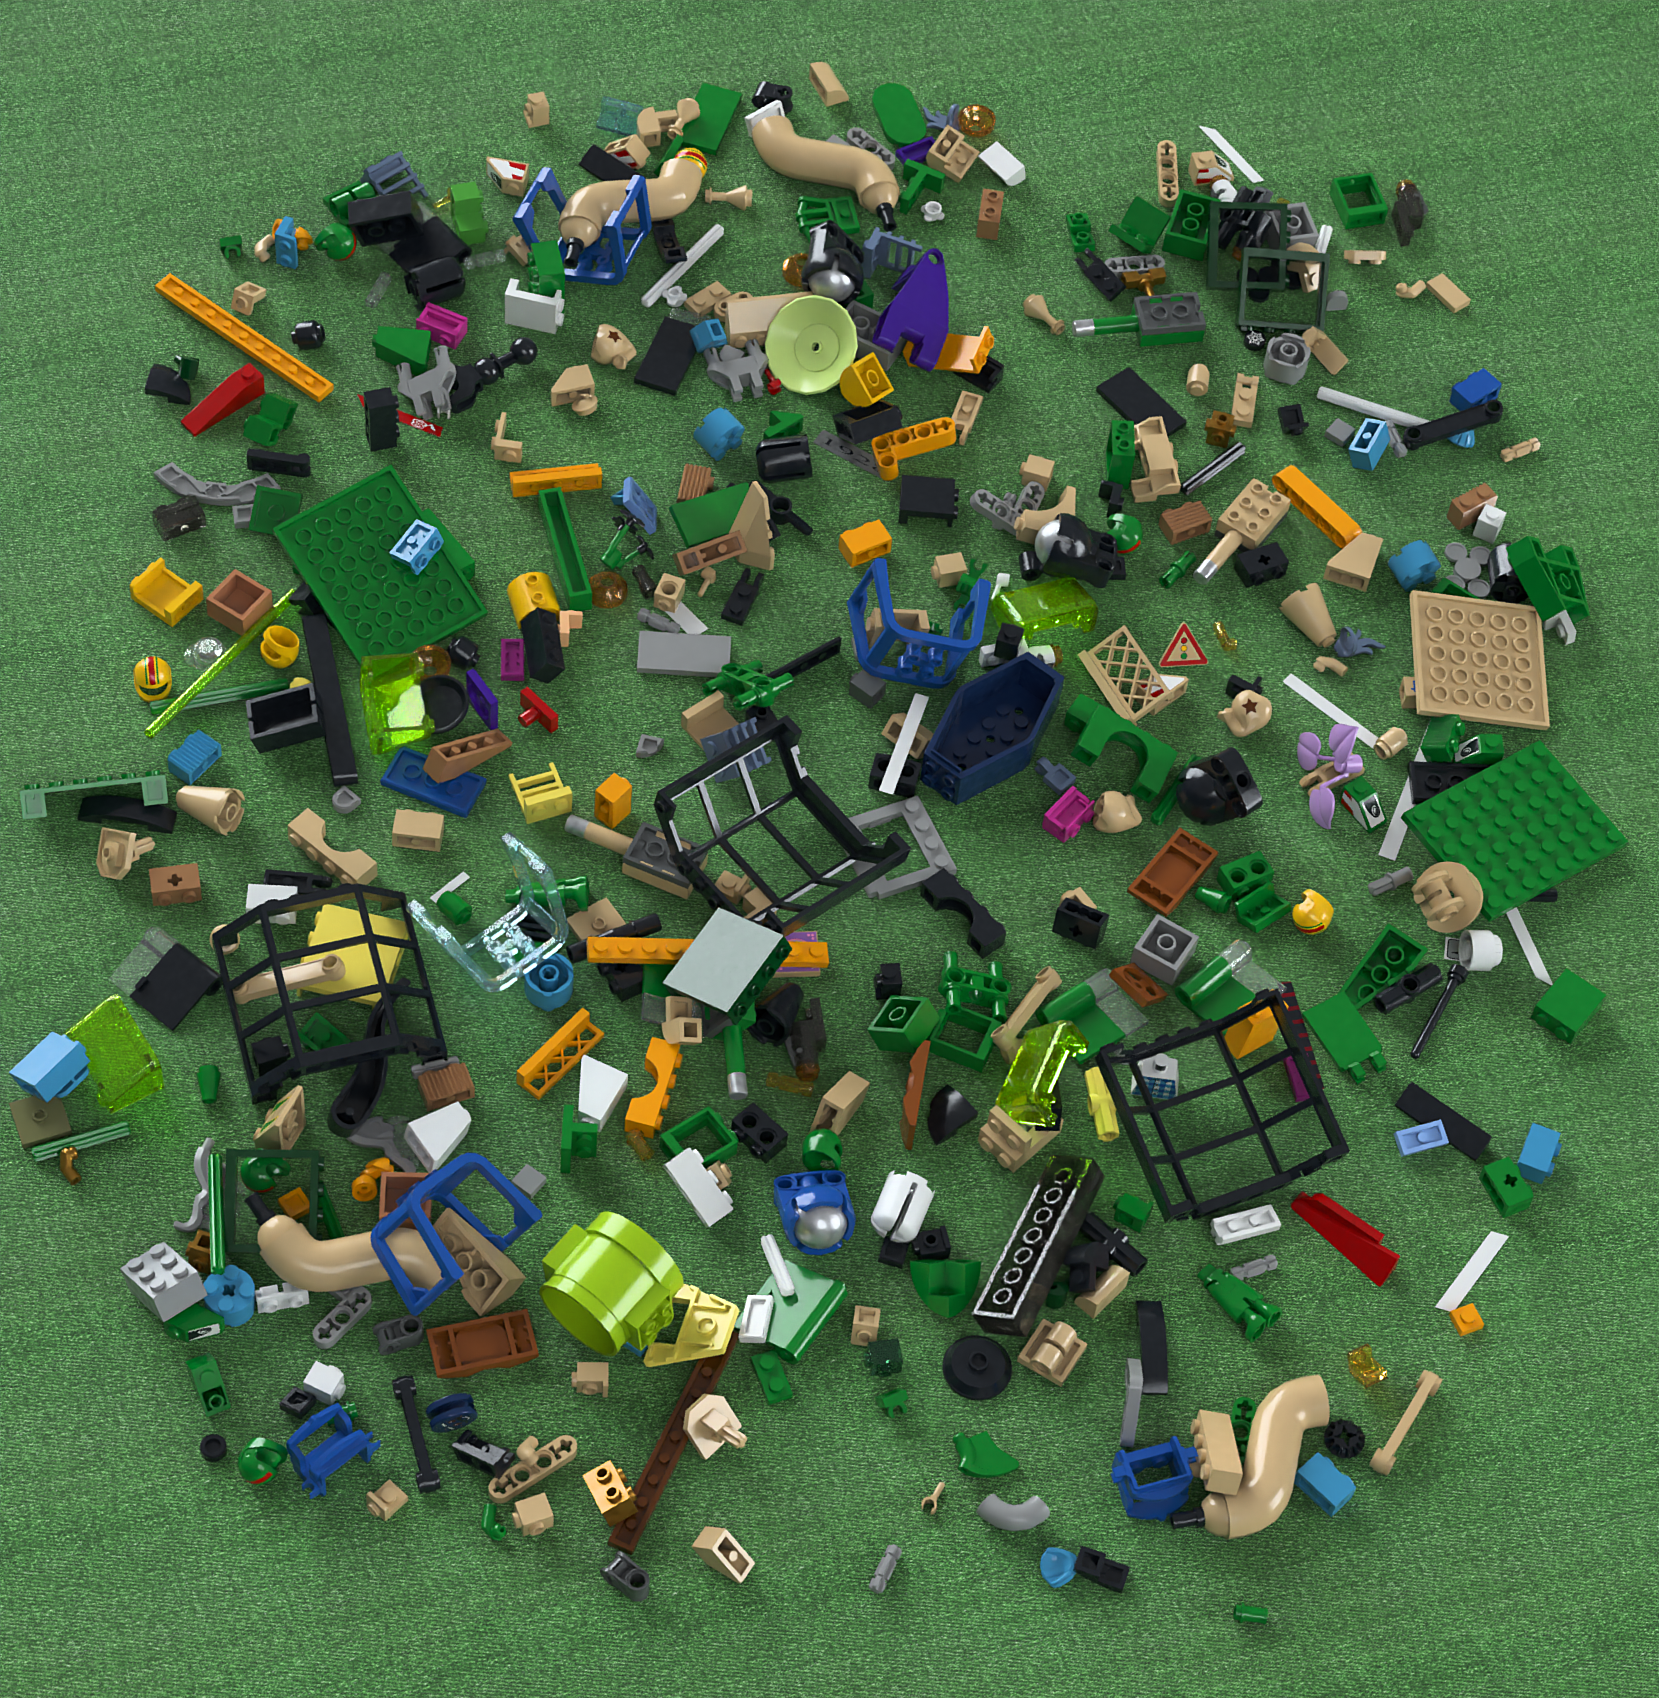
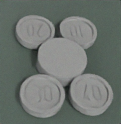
M1457 542L1448 544L1444 554L1449 561L1455 563L1453 570L1454 575H1449L1445 578L1465 589V584H1468V592L1480 599L1486 598L1489 595L1490 586L1486 581L1479 579L1481 567L1487 566V560L1491 551L1486 547L1477 546L1470 551L1469 558H1466L1467 549L1464 545Z

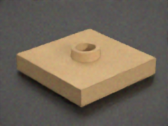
M607 897L589 906L588 911H579L566 918L567 926L579 941L586 939L588 936L594 937L610 929L626 925V922Z

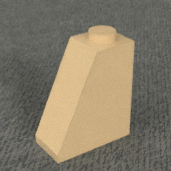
M1362 532L1328 561L1323 579L1366 592L1383 539Z
M849 1071L822 1097L810 1132L825 1128L839 1135L864 1101L870 1082Z

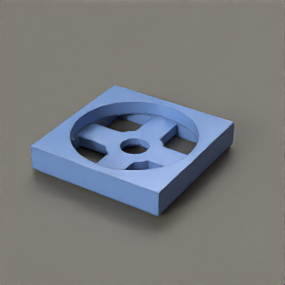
M628 477L624 480L623 504L632 515L643 521L645 524L644 529L651 535L656 532L657 507L634 479Z

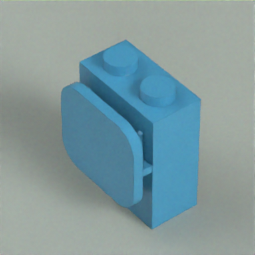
M51 1032L9 1073L22 1090L48 1103L53 1097H65L89 1074L87 1064L90 1060L85 1054L86 1048L79 1041L73 1042L65 1034L60 1036Z

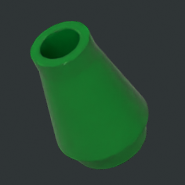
M1200 886L1195 894V899L1201 901L1217 914H1225L1232 903V897L1228 895V892Z
M215 1065L201 1066L196 1076L202 1096V1103H216L221 1072H219V1068Z

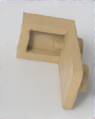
M1312 326L1303 333L1302 338L1305 340L1307 347H1310V351L1332 375H1336L1347 364L1348 359L1323 331Z
M502 412L500 420L496 419L495 433H497V436H493L491 441L494 459L521 463L522 442L504 440L506 412Z

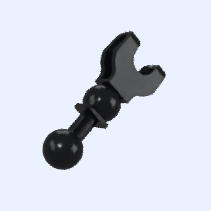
M520 337L512 342L509 352L499 358L490 353V358L479 359L474 366L471 363L465 366L455 365L456 378L451 389L456 391L449 397L452 408L450 410L458 414L471 408L476 402L477 394L484 390L483 385L494 384L499 377L501 379L505 378V368L514 363L519 365L531 364L538 354L535 342L530 338Z

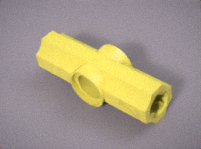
M1092 1067L1090 1070L1085 1071L1084 1075L1088 1090V1111L1090 1116L1094 1118L1098 1140L1108 1142L1118 1138L1120 1134L1115 1114L1116 1107L1099 1067Z

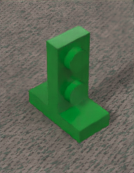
M907 159L904 163L902 179L909 182L906 191L903 190L899 196V212L907 215L924 188L940 194L944 189L946 174Z

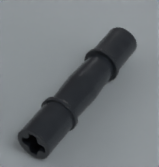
M652 913L636 920H630L629 924L610 929L594 937L643 938L661 931L662 925L658 915ZM587 938L566 946L567 955L572 964L588 959Z

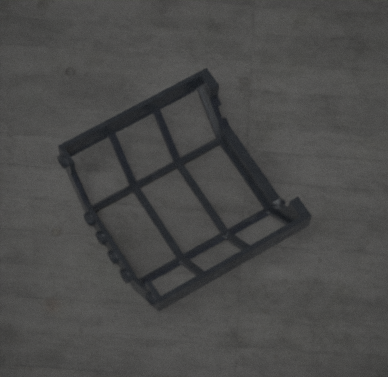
M788 715L657 792L653 804L677 870L691 882L695 891L707 900L709 906L713 910H717L719 907L744 918L693 861V859L719 844L773 903L747 920L782 934L784 937L904 863L911 850V847L896 831L890 834L886 843L881 846L869 841L809 777L805 766H800L797 757L800 753L798 742L802 730ZM775 740L792 790L765 807L760 808L743 758ZM736 763L753 814L721 832L704 781ZM697 787L714 838L686 854L672 820L677 807L672 800ZM796 797L850 855L821 874H818L766 817V815ZM756 821L760 822L811 878L810 881L781 899L726 840ZM855 861L876 864L849 882L829 878ZM818 884L838 888L811 906L790 903ZM783 909L798 912V914L783 923L773 912Z
M344 883L334 889H317L310 894H294L283 900L270 899L212 934V944L252 1105L277 1100V1090L282 1088V1082L290 1077L291 1080H296L304 1075L397 1054L407 1055L409 1051L416 1052L417 1057L421 1058L422 1065H424V1062L444 1058V1061L447 1060V1048L404 892L358 883L352 885ZM356 898L365 935L277 953L268 917ZM364 899L381 902L380 908L382 912L401 908L409 940L373 934ZM260 920L270 957L230 981L222 946L238 943L237 933ZM368 943L378 984L290 1003L280 962ZM376 943L412 950L422 989L386 983ZM272 966L282 1007L242 1030L233 989ZM381 993L391 1034L312 1052H302L293 1016L294 1011ZM389 993L425 998L435 1038L400 1033ZM285 1015L295 1057L255 1080L245 1039Z
M1267 988L1255 994L1256 997L1250 1004L1216 1021L1207 1019L1199 1023V1027L1193 1029L1190 1026L1178 1030L1176 1035L1171 1037L1168 1034L1159 1036L1151 1044L1147 1045L1146 1042L1135 1045L1133 1050H1123L1125 1048L1123 1043L1118 1045L1109 1043L1102 1046L1100 1052L1095 1057L1165 1223L1172 1222L1175 1219L1177 1222L1186 1221L1190 1215L1193 1220L1279 1190L1302 1177L1301 1173L1306 1177L1322 1169V1166L1344 1158L1350 1152L1278 989L1269 991ZM1270 1007L1288 1048L1240 1073L1222 1031ZM1214 1035L1232 1077L1154 1104L1137 1062ZM1291 1056L1310 1098L1261 1122L1243 1081ZM1112 1065L1130 1066L1146 1106H1129ZM1235 1084L1253 1126L1176 1154L1158 1112ZM1313 1105L1331 1148L1283 1172L1265 1130ZM1133 1115H1151L1167 1155L1150 1156ZM1257 1134L1275 1176L1197 1204L1179 1161ZM1172 1164L1187 1199L1186 1201L1171 1205L1155 1165Z

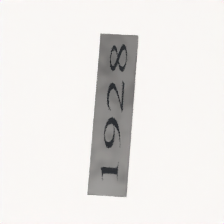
M822 430L813 441V443L881 478L873 455L825 430Z

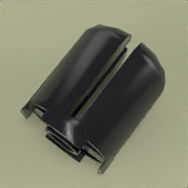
M445 255L405 268L408 271V275L404 276L408 294L412 293L418 303L414 305L417 310L424 309L428 302L436 305L458 298L464 293L466 286L465 278H460L464 273L461 265L452 256Z
M807 434L764 439L758 443L755 452L758 474L763 482L770 484L813 477Z
M1511 542L1502 543L1491 551L1487 560L1490 596L1492 595L1498 602L1518 604L1528 599L1529 596L1515 570L1508 562L1506 547L1510 546Z

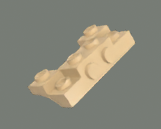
M1162 416L1149 417L1145 421L1134 425L1135 450L1139 452L1145 478L1131 480L1130 487L1135 503L1156 501L1157 495L1177 494L1181 487L1177 473L1178 462L1177 459L1173 458V444L1168 440Z

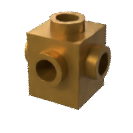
M1214 410L1212 418H1207L1204 431H1208L1205 443L1227 448L1229 438H1234L1237 425L1233 424L1235 415Z
M198 1230L194 1241L189 1242L185 1256L189 1257L188 1263L194 1269L209 1275L212 1274L210 1233Z

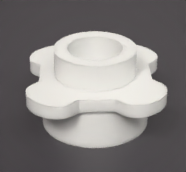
M930 201L921 207V212L925 215V221L931 222L937 219H944L945 215L941 212L942 206L938 202Z
M674 286L662 292V297L666 298L667 304L670 307H679L687 300V294L682 292L680 286Z

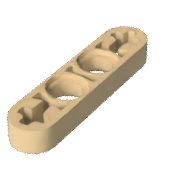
M1163 140L1158 143L1156 152L1158 198L1162 206L1170 208L1175 206L1179 195L1176 145L1172 141ZM1162 164H1170L1172 168H1165ZM1170 179L1173 181V183L1166 184L1163 182V180ZM1167 192H1170V198L1166 195Z
M562 1435L536 1451L535 1453L539 1458L547 1457L551 1460L549 1467L542 1468L537 1463L527 1466L525 1461H520L506 1470L500 1480L497 1478L492 1479L489 1483L490 1499L498 1504L508 1502L572 1461L577 1455L576 1440L572 1436ZM561 1445L565 1447L570 1446V1452L566 1450L561 1451ZM519 1471H526L530 1477L527 1481L520 1482L515 1478V1474ZM508 1478H510L512 1484L508 1485ZM499 1486L501 1489L505 1487V1493H495L496 1487Z

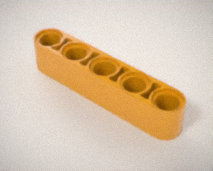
M1289 465L1272 477V483L1277 491L1291 499L1290 503L1339 548L1343 549L1362 533L1360 526L1295 466Z

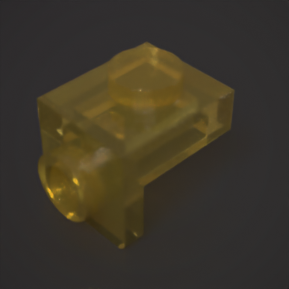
M1368 1343L1347 1353L1349 1373L1365 1388L1387 1379V1370L1372 1357V1348Z

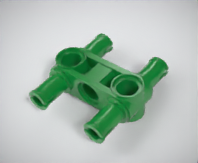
M755 659L745 665L737 663L723 665L721 668L722 672L718 673L715 679L702 684V691L707 697L718 690L736 696L732 699V701H736L733 702V706L736 710L741 711L752 704L759 707L771 706L774 704V698L778 697L780 691L794 685V679L789 673H785L776 679L760 674L763 672V669L759 668H762L763 665L758 659Z
M954 951L945 952L944 956H942L944 969L941 971L938 992L946 998L947 1013L951 1015L959 1014L962 1010L961 1002L991 1008L992 1019L1000 1021L1002 1024L1006 1023V1006L1009 1003V993L1012 986L1003 977L1002 963L999 961L990 962L989 966H987L988 974L959 968L958 954Z

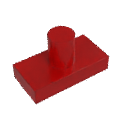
M528 686L521 690L520 705L526 711L518 716L520 724L527 728L537 720L550 733L557 730L558 714Z

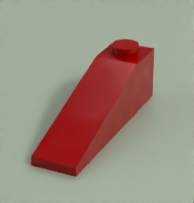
M248 363L223 381L181 420V424L196 437L264 394V375L251 363Z

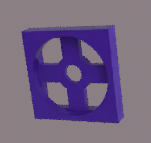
M471 669L466 672V690L469 696V703L489 730L497 729L498 700L476 670Z

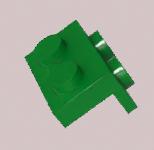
M1270 881L1235 903L1238 923L1255 933L1263 930L1292 911L1291 903L1275 894L1274 884Z
M315 1012L301 1031L297 1029L300 1044L307 1050L311 1047L316 1051L353 1042L318 1012Z

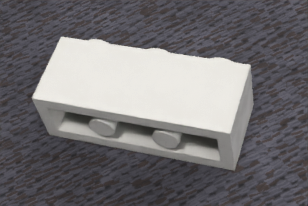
M689 1147L664 1164L663 1168L707 1228L733 1210L731 1206L733 1200L725 1190L721 1192L716 1183L719 1181L711 1170L706 1171L701 1164L704 1162V1159L696 1149L692 1151Z

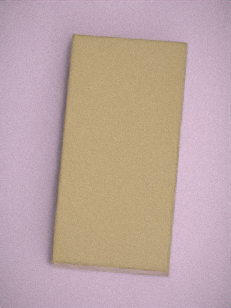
M1443 273L1426 283V288L1453 313L1470 304L1471 299Z

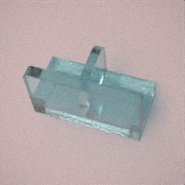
M603 96L601 114L596 123V128L624 136L637 135V118L640 112L643 111L644 106Z

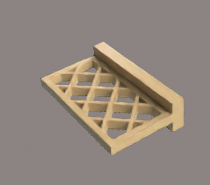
M1125 625L1090 651L1083 650L1078 654L1115 712L1122 718L1131 721L1135 726L1138 725L1136 721L1172 696V693ZM1125 634L1128 638L1126 647L1116 646L1117 639ZM1103 649L1110 650L1107 661L1099 660L1096 654ZM1114 651H1124L1122 662L1112 661ZM1130 652L1139 654L1137 664L1127 663ZM1111 666L1121 667L1119 678L1110 677ZM1126 667L1136 668L1134 679L1124 678ZM1141 669L1151 671L1149 681L1139 680ZM1122 683L1132 684L1130 695L1120 692ZM1138 684L1148 685L1145 696L1135 695ZM1152 686H1158L1163 689L1164 693L1157 698L1150 697ZM1134 700L1144 701L1143 708L1134 713L1132 710Z

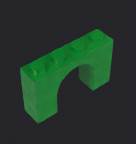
M1099 704L1091 713L1070 755L1090 767L1099 757L1105 743L1117 741L1126 744L1137 755L1140 766L1138 775L1129 792L1150 803L1159 793L1179 752L1172 749L1168 744L1159 741L1150 733L1138 728L1131 721L1117 715L1110 708Z

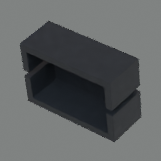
M313 682L246 701L247 717L250 721L248 722L250 740L259 754L327 736L322 697Z

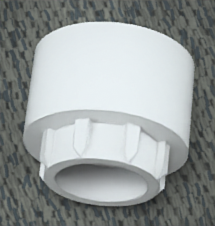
M1464 930L1462 932L1458 948L1460 965L1468 971H1490L1495 965L1500 964L1503 948L1501 939L1497 935H1493L1490 930Z

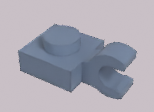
M1044 756L1036 762L1038 766L1035 767V771L1044 776L1043 782L1059 796L1075 783L1077 777L1059 763L1053 766Z

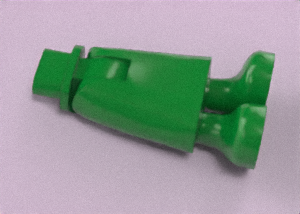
M587 875L567 880L562 878L525 883L524 885H517L516 889H506L505 893L506 904L516 903L517 906L523 905L524 907H566L567 899H573L582 912L588 911V900L590 899Z
M1208 1264L1198 1273L1197 1277L1203 1282V1287L1208 1290L1211 1296L1237 1324L1243 1320L1247 1324L1245 1337L1253 1343L1261 1336L1265 1327L1270 1328L1279 1320L1283 1312L1282 1309L1277 1305L1267 1304L1262 1301L1264 1296L1242 1280L1228 1272H1223L1224 1270L1221 1268L1216 1269L1212 1264Z

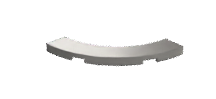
M173 462L154 472V478L170 491L186 499L209 505L235 506L253 503L257 485L281 490V487L268 473L240 482L238 485H226V483L198 481L194 479V476L178 468Z

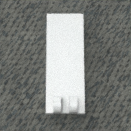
M1270 1204L1215 1218L1210 1223L1212 1227L1210 1232L1213 1237H1216V1244L1223 1245L1277 1231L1280 1229L1281 1223Z

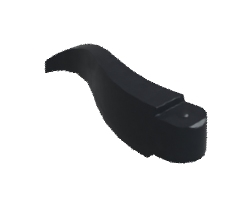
M401 978L395 985L409 987L411 981ZM389 993L392 1006L400 994ZM382 997L371 1011L363 1040L385 1035L387 1016ZM388 1057L357 1064L353 1075L334 1100L329 1111L327 1125L333 1134L342 1138L352 1137L366 1122L383 1091L388 1070Z

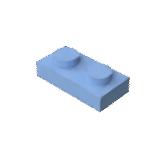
M1441 1120L1394 1133L1401 1157L1449 1143Z

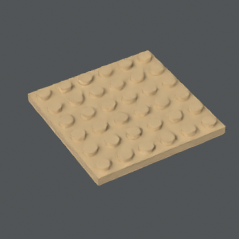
M1412 590L1409 597L1417 714L1434 717L1459 714L1461 720L1546 731L1550 727L1542 623L1535 607Z

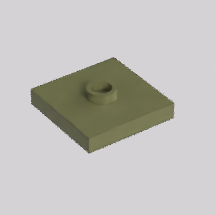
M35 1096L9 1103L23 1149L72 1135L61 1098L53 1097L47 1103Z

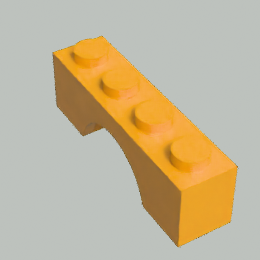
M655 1037L651 1038L645 1057V1070L655 1078L657 1085L646 1096L631 1099L625 1117V1132L653 1139L655 1131H660L664 1116H661L662 1109L667 1110L670 1101V1095L667 1094L669 1088L674 1089L677 1075L674 1072L676 1068L680 1069L684 1055L680 1054L679 1044H669L666 1040Z

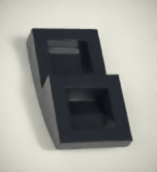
M1081 1545L1073 1571L1102 1587L1122 1594L1130 1566L1106 1559L1105 1553Z

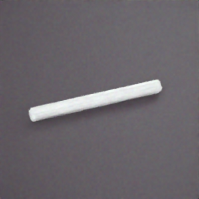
M715 224L686 253L687 261L677 262L641 297V304L647 308L651 307L662 296V292L668 290L724 234V228L719 224Z
M1320 386L1317 393L1318 399L1386 421L1392 420L1393 423L1405 427L1429 422V420Z

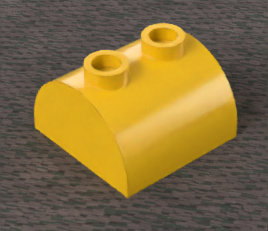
M874 352L845 368L840 376L841 394L855 406H870L894 391Z
M542 572L525 573L515 578L509 584L507 595L518 629H521V621L537 607L555 613L556 620L559 621L561 609L551 578L547 574Z

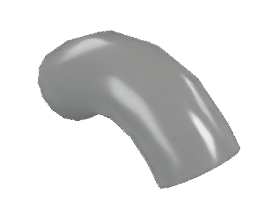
M991 1494L983 1500L976 1511L982 1519L991 1525L1009 1531L1031 1529L1044 1522L1050 1516L1049 1508L1037 1496H1032L1022 1504L1012 1505L1005 1503L995 1494Z

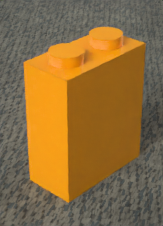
M1248 1002V1003H1246L1245 1005L1239 1007L1238 1009H1240V1008H1242V1007H1244V1006L1250 1004V1002ZM1270 1007L1228 1028L1224 1038L1230 1052L1238 1060L1271 1042L1279 1027Z

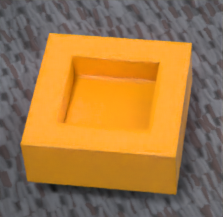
M300 1187L278 1198V1204L285 1215L294 1220L309 1213L310 1201Z
M1473 1303L1450 1311L1449 1317L1460 1337L1480 1330L1484 1326V1322Z

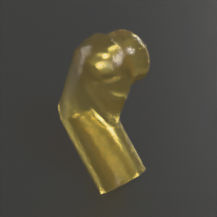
M1215 622L1213 630L1222 649L1228 652L1236 650L1237 640L1235 638L1229 639L1223 622Z

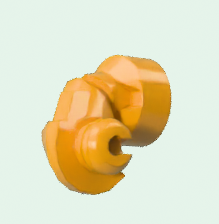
M276 219V221L274 222L272 229V236L274 239V234L278 229L279 225L281 224L282 219ZM299 226V229L295 228L297 248L305 251L309 248V245L313 244V238L308 231Z
M389 1158L374 1159L365 1165L366 1168L351 1185L352 1195L356 1200L365 1202L376 1197L377 1183L375 1180L381 1176V1172H394V1167L390 1164Z

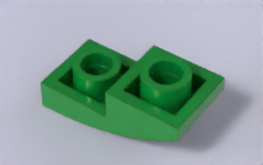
M1087 213L1067 214V229L1074 253L1085 252L1086 248L1090 251H1095V242L1091 234V223Z

